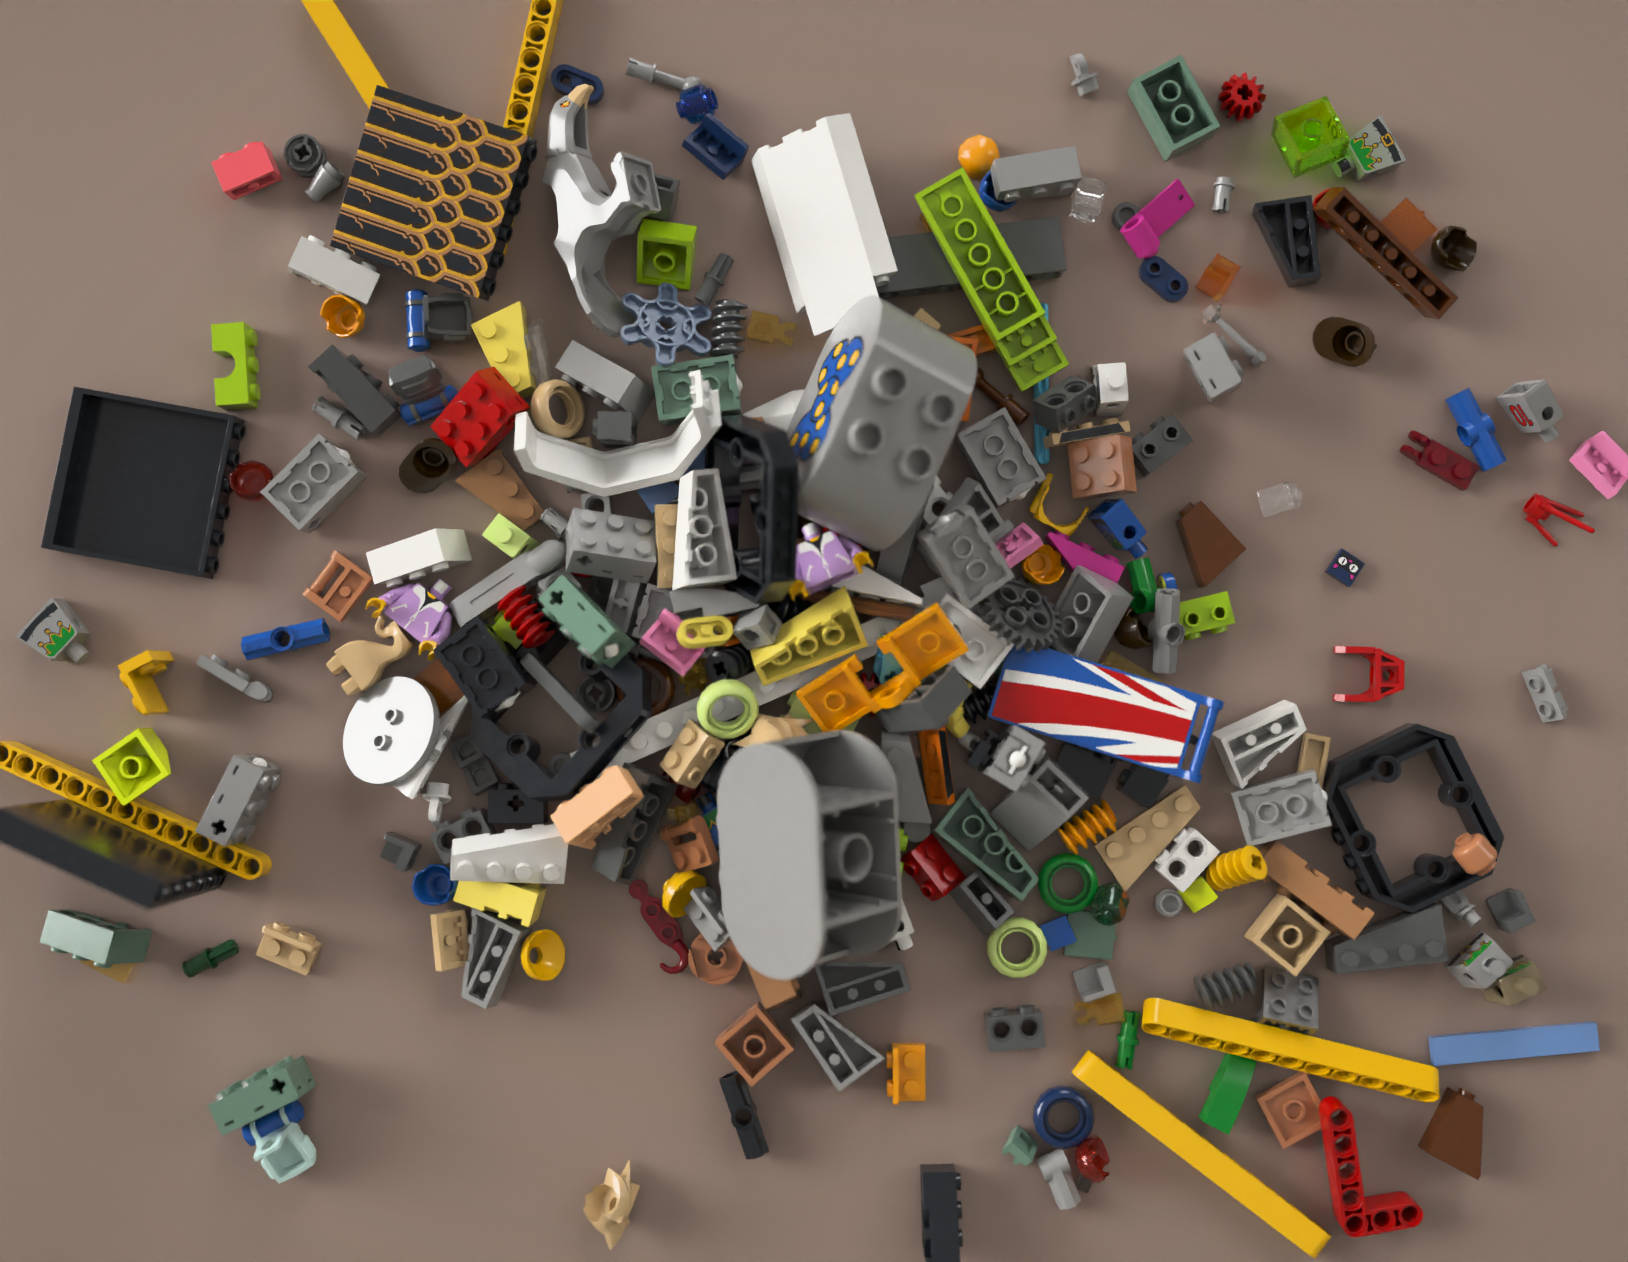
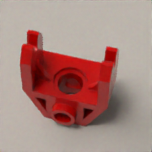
M1333 647V654H1358L1367 658L1370 661V682L1367 691L1356 695L1333 694L1332 701L1375 702L1404 689L1405 661L1376 647ZM1384 671L1388 672L1387 680L1383 678Z

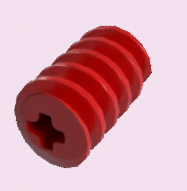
M522 585L503 597L498 604V610L500 613H505L504 619L506 622H511L510 628L513 631H517L516 637L519 640H523V647L531 649L547 642L554 635L555 630L546 632L550 622H539L544 617V613H533L538 608V604H527L532 599L531 594L522 596L526 590L525 585Z

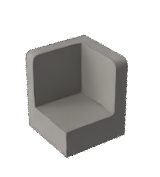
M1103 961L1072 972L1080 998L1084 1002L1116 992L1108 965Z

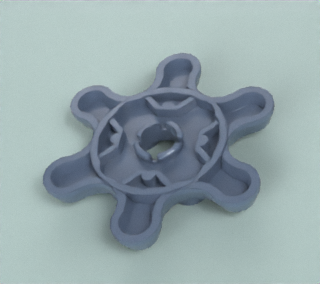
M671 283L660 284L657 290L658 297L654 300H645L632 292L623 295V308L634 315L637 321L621 328L620 336L622 341L627 345L642 342L647 347H653L656 351L655 359L659 366L669 367L675 361V352H681L684 349L700 357L710 351V341L696 331V326L705 324L712 316L710 308L706 305L683 306L677 300V288ZM659 323H668L672 328L665 331V328Z

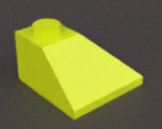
M152 728L136 729L92 760L123 806H126L171 775L167 749Z

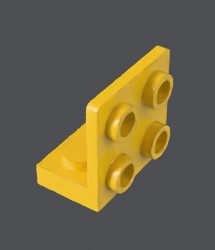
M146 650L117 665L121 672L119 675L124 686L130 689L134 697L132 698V703L135 709L142 713V715H164L169 712L152 676L164 672L168 669L166 665L174 662L170 651Z

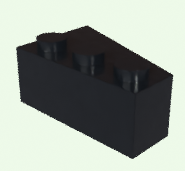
M1312 195L1255 203L1252 214L1288 288L1317 284L1321 277Z
M1191 734L1188 745L1191 743L1195 746L1199 738ZM1132 763L1128 770L1124 768L1116 780L1119 783L1116 790L1141 806L1150 808L1169 782L1168 777L1170 774Z
M920 1164L922 1246L925 1262H960V1247H963L962 1229H959L958 1219H962L961 1201H957V1190H961V1175L956 1173L953 1164Z

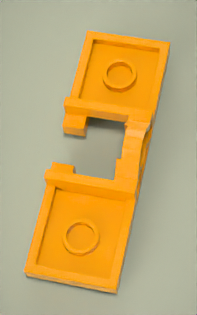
M938 602L877 640V645L883 654L886 655L891 651L904 669L898 675L869 692L856 675L857 672L863 669V663L854 654L796 691V696L823 732L841 730L870 711L876 713L881 709L893 708L899 705L908 697L913 689L921 685L923 678L969 651L967 644Z

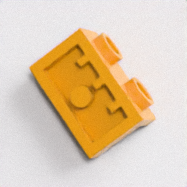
M892 1043V1051L886 1052L887 1068H892V1079H887V1097H892L893 1105H899V1101H926L925 1043Z

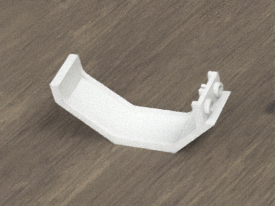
M700 370L689 372L693 385L690 387V393L694 404L691 405V412L676 431L669 437L610 451H599L541 433L534 428L527 411L517 413L514 451L525 472L603 497L679 480L721 426L718 389L711 391L709 381L703 380Z

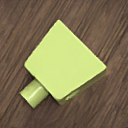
M498 513L482 534V536L513 559L521 555L520 553L526 545L527 548L524 552L533 550L541 544L500 513Z

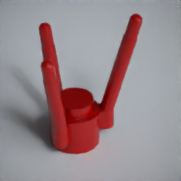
M1535 493L1523 508V512L1528 514L1525 520L1533 524L1554 547L1558 546V542L1538 521L1539 519L1545 521L1551 514L1589 533L1595 532L1594 528L1561 511L1580 518L1584 517L1583 512L1552 501L1543 495Z

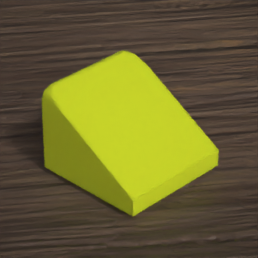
M1200 875L1183 893L1177 890L1193 913L1219 898Z

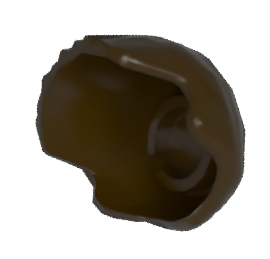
M1447 226L1437 233L1431 244V256L1437 265L1447 270L1463 272L1470 266L1476 255L1477 242L1467 236L1466 229L1458 226Z
M1128 607L1114 632V637L1122 646L1130 649L1150 647L1153 641L1148 640V628L1142 623L1141 615L1135 613L1132 607Z

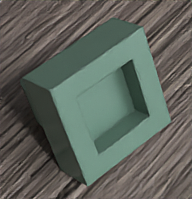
M1017 1125L1011 1130L1002 1154L1005 1155L1007 1152H1010L1015 1156L1013 1160L1015 1165L1022 1163L1027 1166L1033 1161L1039 1143Z

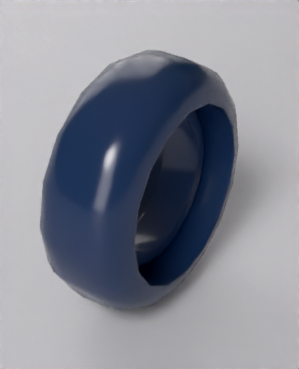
M1060 1085L1049 1088L1039 1096L1034 1105L1032 1118L1035 1130L1044 1142L1055 1148L1069 1149L1076 1147L1088 1138L1093 1129L1094 1113L1092 1105L1082 1092L1073 1087ZM1070 1102L1078 1109V1123L1071 1131L1057 1132L1048 1123V1112L1056 1103Z

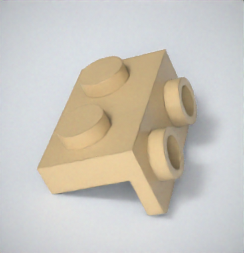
M689 719L659 765L677 783L695 789L719 755L725 743L711 736L696 721Z

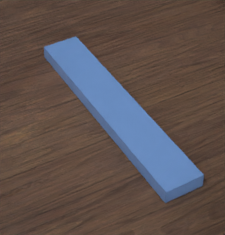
M1593 1021L1428 1036L1431 1064L1434 1066L1600 1051L1597 1023Z

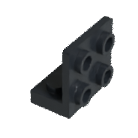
M1064 742L1055 763L1087 792L1089 797L1099 800L1117 761L1123 762V760Z

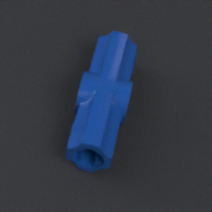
M1470 388L1445 399L1458 424L1456 430L1459 439L1465 446L1470 447L1482 472L1507 461L1494 436L1496 429L1492 419L1486 413H1482Z
M321 618L242 637L241 642L242 652L246 660H253L329 642V626L325 619ZM287 632L290 635V643L284 646L281 638Z

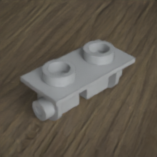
M1542 664L1535 667L1536 669L1521 672L1542 723L1565 719V716L1568 715L1566 711L1568 706H1566L1561 692L1554 691L1553 689L1558 685L1552 673V668H1548L1547 664Z

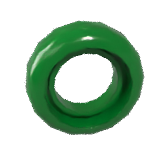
M1065 852L1053 855L1043 863L1038 873L1037 888L1040 897L1048 907L1059 913L1072 914L1082 911L1092 903L1097 894L1098 879L1095 869L1088 860L1079 855ZM1065 867L1078 870L1083 879V887L1080 893L1070 899L1058 897L1052 888L1053 876L1058 870Z

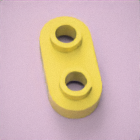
M720 615L689 618L680 624L676 637L678 642L688 649L720 646L729 641L733 634V626L726 617ZM713 631H718L720 635H715ZM686 634H691L694 639L689 638Z

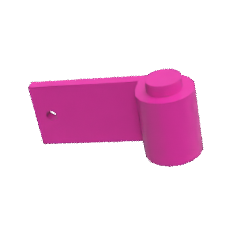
M1176 179L1127 221L1120 229V232L1137 258L1149 259L1159 251L1158 247L1161 242L1158 237L1193 208L1195 204L1181 181Z

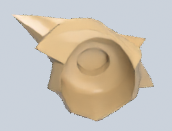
M790 712L782 717L758 714L751 728V734L733 745L746 747L751 744L808 735L803 728L814 719H793Z
M630 1159L621 1175L608 1168L605 1182L594 1186L593 1191L585 1195L583 1211L593 1226L605 1236L610 1250L621 1238L625 1227L630 1225L628 1216L640 1186L631 1183Z

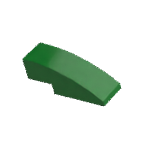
M1228 1053L1225 1054L1208 1088L1211 1092L1198 1116L1204 1123L1229 1135L1247 1094L1255 1070L1256 1060Z

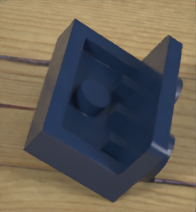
M710 113L704 115L701 125L684 139L682 147L722 180L726 179L743 163L749 148L740 137L735 135Z

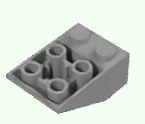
M1047 754L1029 772L1031 777L1025 788H1019L1017 792L1011 790L989 813L1029 851L1066 822L1089 799L1087 792Z

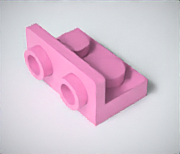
M1023 522L998 540L995 545L1011 569L1041 547L1043 542Z

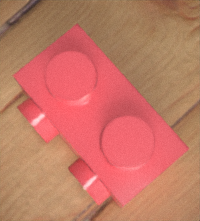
M262 141L248 143L244 146V149L234 153H224L218 160L211 162L223 192L232 200L283 180L271 150Z

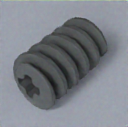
M715 300L714 302L718 305L713 307V313L717 316L712 318V323L715 327L711 329V333L715 337L710 342L715 348L710 350V356L719 357L733 354L734 359H738L736 354L744 352V348L737 346V343L745 341V337L738 335V332L746 330V327L740 325L739 321L747 319V316L740 314L739 311L747 309V305L736 300Z
M1249 961L1244 963V968L1240 964L1234 965L1233 971L1229 967L1224 968L1223 975L1218 970L1213 971L1212 978L1209 974H1203L1202 982L1198 977H1194L1198 995L1209 1010L1213 1009L1214 1000H1216L1220 1007L1224 1006V997L1231 1004L1234 1003V994H1237L1241 1000H1245V991H1248L1252 997H1255V988L1258 986L1256 974Z

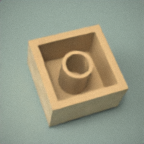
M1277 893L1244 934V937L1287 972L1297 976L1331 932L1289 898Z

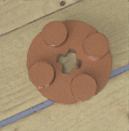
M700 933L693 940L688 953L691 971L696 977L711 985H721L731 981L740 971L743 957L737 951L732 940H730L722 950L718 951L723 952L724 956L720 958V963L716 964L715 960H709L708 956L712 954V947Z

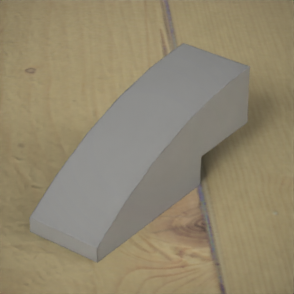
M687 588L670 591L675 614L702 609L704 617L724 616L760 607V604H755L740 594L725 590Z

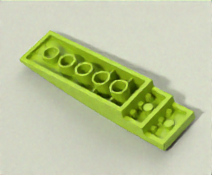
M964 168L958 169L915 194L914 197L936 240L1020 393L1067 367L1069 362L1056 341L1058 338L1044 315L1043 307Z

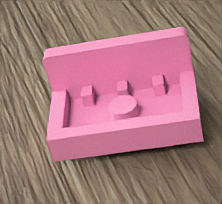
M1604 431L1584 441L1569 460L1607 499L1615 496L1628 479V455Z
M664 609L657 621L642 636L639 643L684 677L704 653L706 647L696 649L683 647L676 637L677 629L683 621L677 614ZM686 634L689 638L694 639L691 634Z

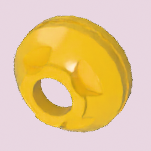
M691 870L677 872L668 879L663 886L662 897L663 908L666 912L676 918L687 914L684 908L692 899L690 892L694 888L707 886L705 877Z
M552 930L534 931L525 939L521 949L523 969L534 980L548 981L554 979L561 972L565 962L563 941ZM532 948H535L538 953V959L534 964L529 957Z

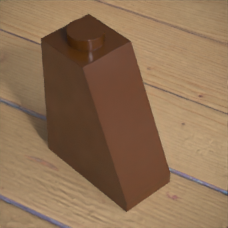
M1202 501L1194 505L1189 502L1178 512L1181 517L1175 523L1195 582L1199 588H1202L1213 581L1246 548Z
M1447 1087L1418 1147L1478 1180L1481 1175L1483 1106L1474 1101L1476 1096L1460 1087L1457 1092Z

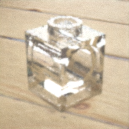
M1081 176L1082 178L1075 188L1069 216L1075 217L1077 221L1083 223L1095 222L1101 211L1107 182Z

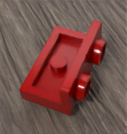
M932 833L922 842H919L912 850L900 857V862H903L905 872L913 877L920 886L922 894L932 902L945 897L965 878V875Z

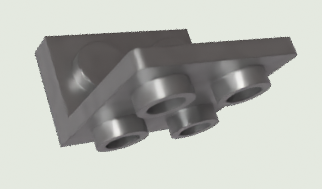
M1266 966L1263 969L1262 1009L1252 1018V1021L1312 1036L1318 1030L1319 979L1301 973L1294 976L1286 970Z

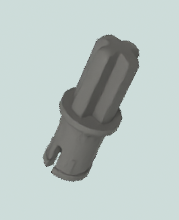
M720 253L710 272L705 273L704 276L706 278L694 296L698 302L708 307L710 306L719 287L724 286L723 280L734 262L731 256L726 253Z

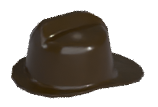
M1332 316L1323 319L1317 324L1313 332V344L1320 356L1347 366L1357 367L1364 365L1377 348L1374 334L1370 328L1362 323L1346 318Z
M427 438L421 441L405 457L399 467V477L402 484L408 490L415 493L425 494L434 491L454 470L456 466L454 451L439 438Z

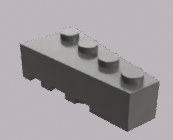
M1432 903L1414 913L1404 910L1396 913L1397 915L1372 922L1371 925L1363 928L1355 940L1342 934L1325 940L1324 948L1327 969L1337 974L1449 961L1442 906Z

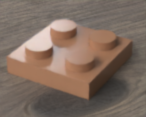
M1298 1072L1254 1096L1278 1143L1283 1149L1321 1129L1319 1104L1321 1101L1304 1072Z

